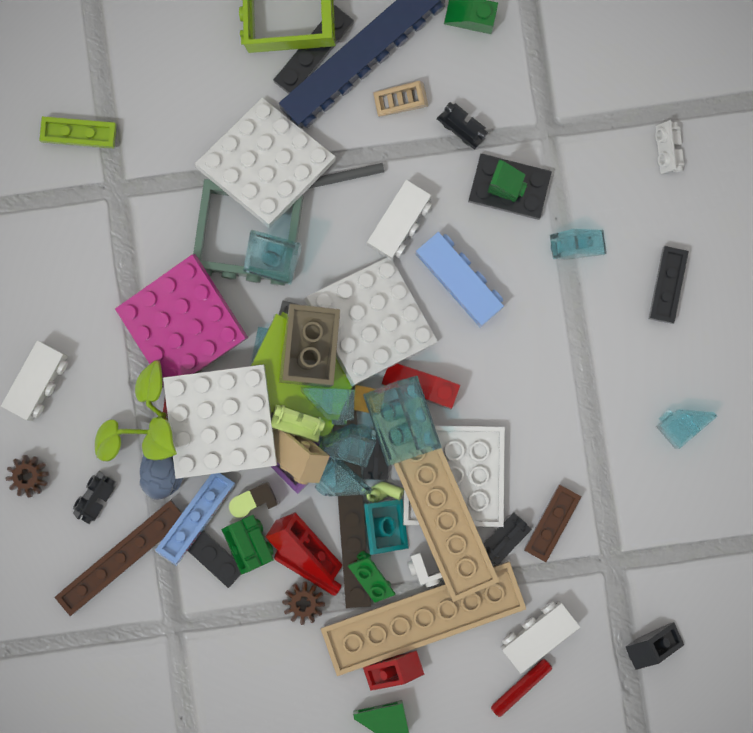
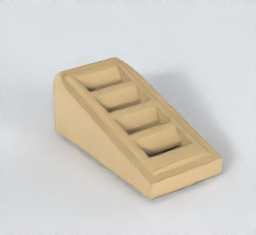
M421 81L373 92L378 117L428 107L424 83ZM413 90L417 91L419 101H414ZM403 92H407L408 104L404 102ZM393 94H397L399 106L395 107ZM383 96H387L388 109H385Z

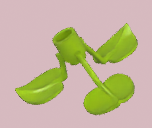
M159 360L149 364L140 373L135 384L137 400L139 402H146V406L155 412L158 417L150 421L148 430H118V422L116 420L104 422L98 429L95 437V454L101 461H110L116 457L121 447V438L119 436L121 434H147L142 442V451L147 459L163 460L177 454L166 413L161 412L152 404V402L159 399L162 391V370Z

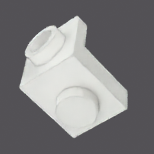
M420 552L410 555L412 561L407 563L412 576H418L420 585L426 584V587H431L441 583L440 578H442L440 571L430 575L427 574Z

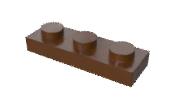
M558 484L524 551L547 562L582 496Z

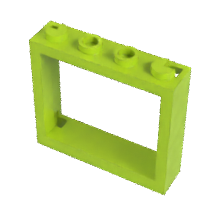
M243 0V6L239 7V18L241 22L243 21V30H240L241 45L245 46L248 53L336 46L334 0H321L322 34L255 39L254 0Z

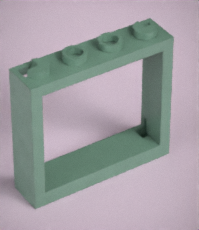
M204 179L193 254H196L208 275L212 276V272L221 273V277L226 279H236V276L246 277V281L260 283L261 279L271 280L270 284L285 286V282L291 283L304 196L302 195L293 204L284 272L202 261L211 194L229 196L210 179Z

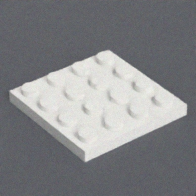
M261 98L195 163V166L201 173L270 228L336 161V157L265 99Z
M388 257L312 293L304 299L307 306L340 309L336 359L352 387L438 342L393 260Z
M265 365L163 378L168 422L171 426L173 444L177 452L173 456L176 479L277 466Z
M432 426L475 526L504 527L505 427ZM404 490L403 525H419Z

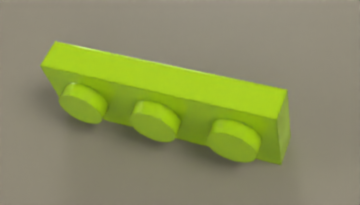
M42 116L39 141L41 143L114 149L117 124L114 122Z

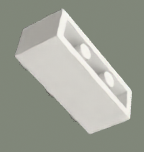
M406 180L367 241V246L391 260L395 256L400 258L407 246L404 244L407 236L413 237L419 227V224L416 223L421 214L426 216L432 206V203L429 202L431 195Z
M37 340L1 407L27 421H33L34 418L37 419L43 411L44 406L42 403L45 397H49L56 387L54 383L58 374L62 375L68 365L66 361L68 356Z
M554 601L547 604L541 610L543 612L542 615L537 619L531 617L523 623V630L517 634L512 632L502 640L504 644L500 648L520 674L580 628L560 601L556 604Z

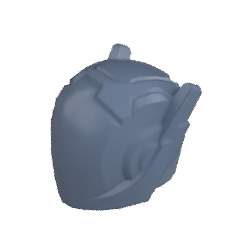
M143 454L140 465V486L143 492L154 500L165 499L176 492L183 478H175L173 456L163 460H150Z

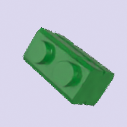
M254 514L221 529L241 575L274 560L272 557L274 554L273 548L268 541H265L262 534L263 525L259 519L255 518Z

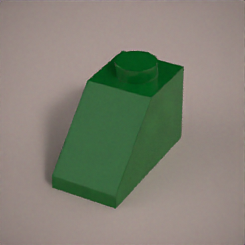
M449 0L444 24L491 34L498 2L489 0Z
M499 160L487 192L515 202L518 196L523 197L527 183L523 182L526 174Z
M402 700L353 711L354 720L374 733H409Z

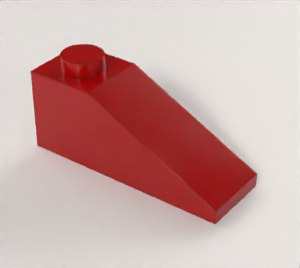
M398 363L386 370L381 383L384 386L414 397L419 396L422 400L450 410L454 405L461 386Z
M296 512L277 519L265 536L281 555L327 583L334 581L342 567L340 561Z

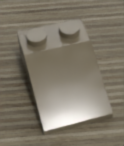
M289 304L279 383L326 388L334 385L340 309Z

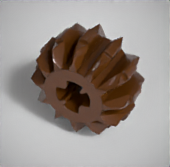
M23 455L22 462L19 459H14L13 463L16 468H7L13 474L12 476H7L6 481L14 482L10 485L9 489L15 490L18 488L17 496H22L26 493L28 498L33 497V491L41 494L42 489L39 485H48V482L42 480V478L49 476V472L41 471L45 468L46 464L42 462L37 465L38 457L33 456L30 460L28 455ZM32 473V478L28 480L23 479V475Z
M306 581L302 584V590H300L297 583L293 584V589L296 593L294 594L290 590L285 592L292 600L284 599L282 601L284 605H291L284 613L286 615L291 612L295 613L291 618L292 622H295L297 617L300 616L301 625L305 624L306 616H308L311 623H314L315 618L312 613L321 616V610L316 607L325 606V602L317 601V599L324 595L323 592L314 595L313 592L316 590L317 585L314 584L309 591L307 590L308 584ZM302 597H307L306 601L310 600L311 605H307L305 610L300 608L301 605H297V601H301Z

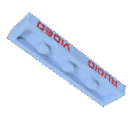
M221 473L211 474L155 549L156 553L177 566L233 490L235 483Z

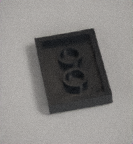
M480 153L468 202L540 220L552 171ZM499 160L526 174L523 182L527 183L523 197L518 196L515 202L487 192Z

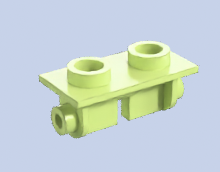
M275 405L271 424L272 428L318 443L325 421L321 417L316 418L285 408V405Z

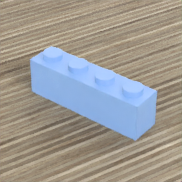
M438 231L416 250V256L481 328L504 307L501 303L504 300L496 290H489L485 285L487 280L479 271L475 273L469 267L471 264L469 259L462 252L458 254L453 249L455 244L446 234L442 236Z

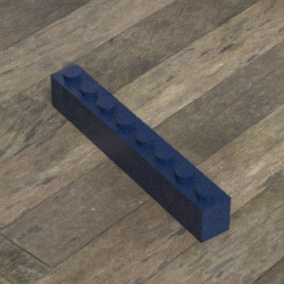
M396 0L279 102L280 109L299 128L303 126L308 128L316 121V115L322 110L324 112L329 110L335 104L334 99L340 94L342 96L346 95L353 88L352 84L358 78L362 80L372 71L371 67L375 63L381 64L389 57L391 49L395 46L397 48L401 47L408 40L407 35L413 30L419 31L427 23L426 19L431 14L436 16L445 7V0Z

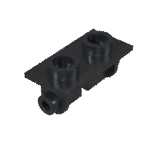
M449 102L444 109L445 111L437 117V120L446 129L452 131L463 143L474 150L485 140L488 134L485 130L486 127L473 117L467 123L465 118L468 116V113L456 103L452 104Z
M365 429L363 479L388 480L389 453L381 434L377 429Z
M98 471L96 476L93 475L86 485L88 489L84 496H80L73 506L75 517L79 520L83 515L81 520L88 524L91 521H95L103 508V505L96 502L98 498L105 502L108 500L115 489V480L108 476L104 480L105 476L101 471Z
M514 512L504 522V527H499L483 544L489 558L496 565H499L532 530Z

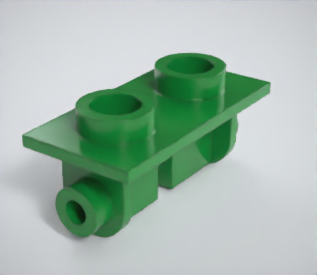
M365 551L360 552L357 555V562L348 565L374 603L396 594L391 588L390 581L384 578L371 560L369 553Z

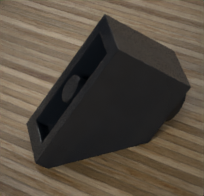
M672 622L637 638L625 646L635 670L661 663L683 647L684 643L675 623Z

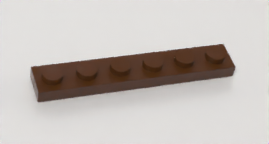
M172 500L167 502L54 598L67 614L72 616L162 541L182 512Z

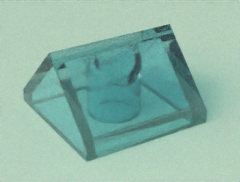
M251 229L243 271L291 285L302 250L301 244Z

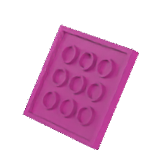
M196 254L190 255L115 308L149 364L156 360L160 361L163 386L164 377L198 373L248 339L245 331Z

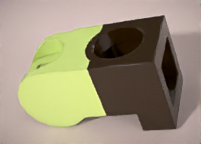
M266 482L234 497L229 503V510L233 516L242 518L249 515L252 509L265 503L268 509L279 504L269 482Z

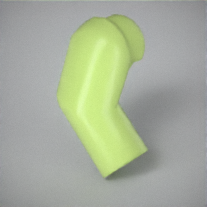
M380 482L368 489L366 498L372 503L379 502L388 496L401 500L404 488L387 482Z

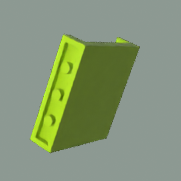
M284 312L281 315L274 314L269 329L251 366L265 365L270 411L274 412L275 405H285V408L316 418L321 417L325 421L323 431L320 432V436L328 439L352 386L337 359L335 363L334 385L330 388L279 383L288 314Z

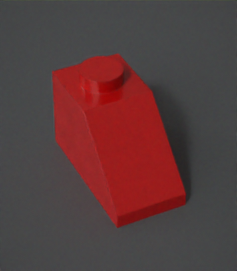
M417 650L402 653L363 667L370 691L403 685L425 675Z

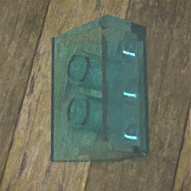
M418 376L399 380L363 394L387 466L442 448Z

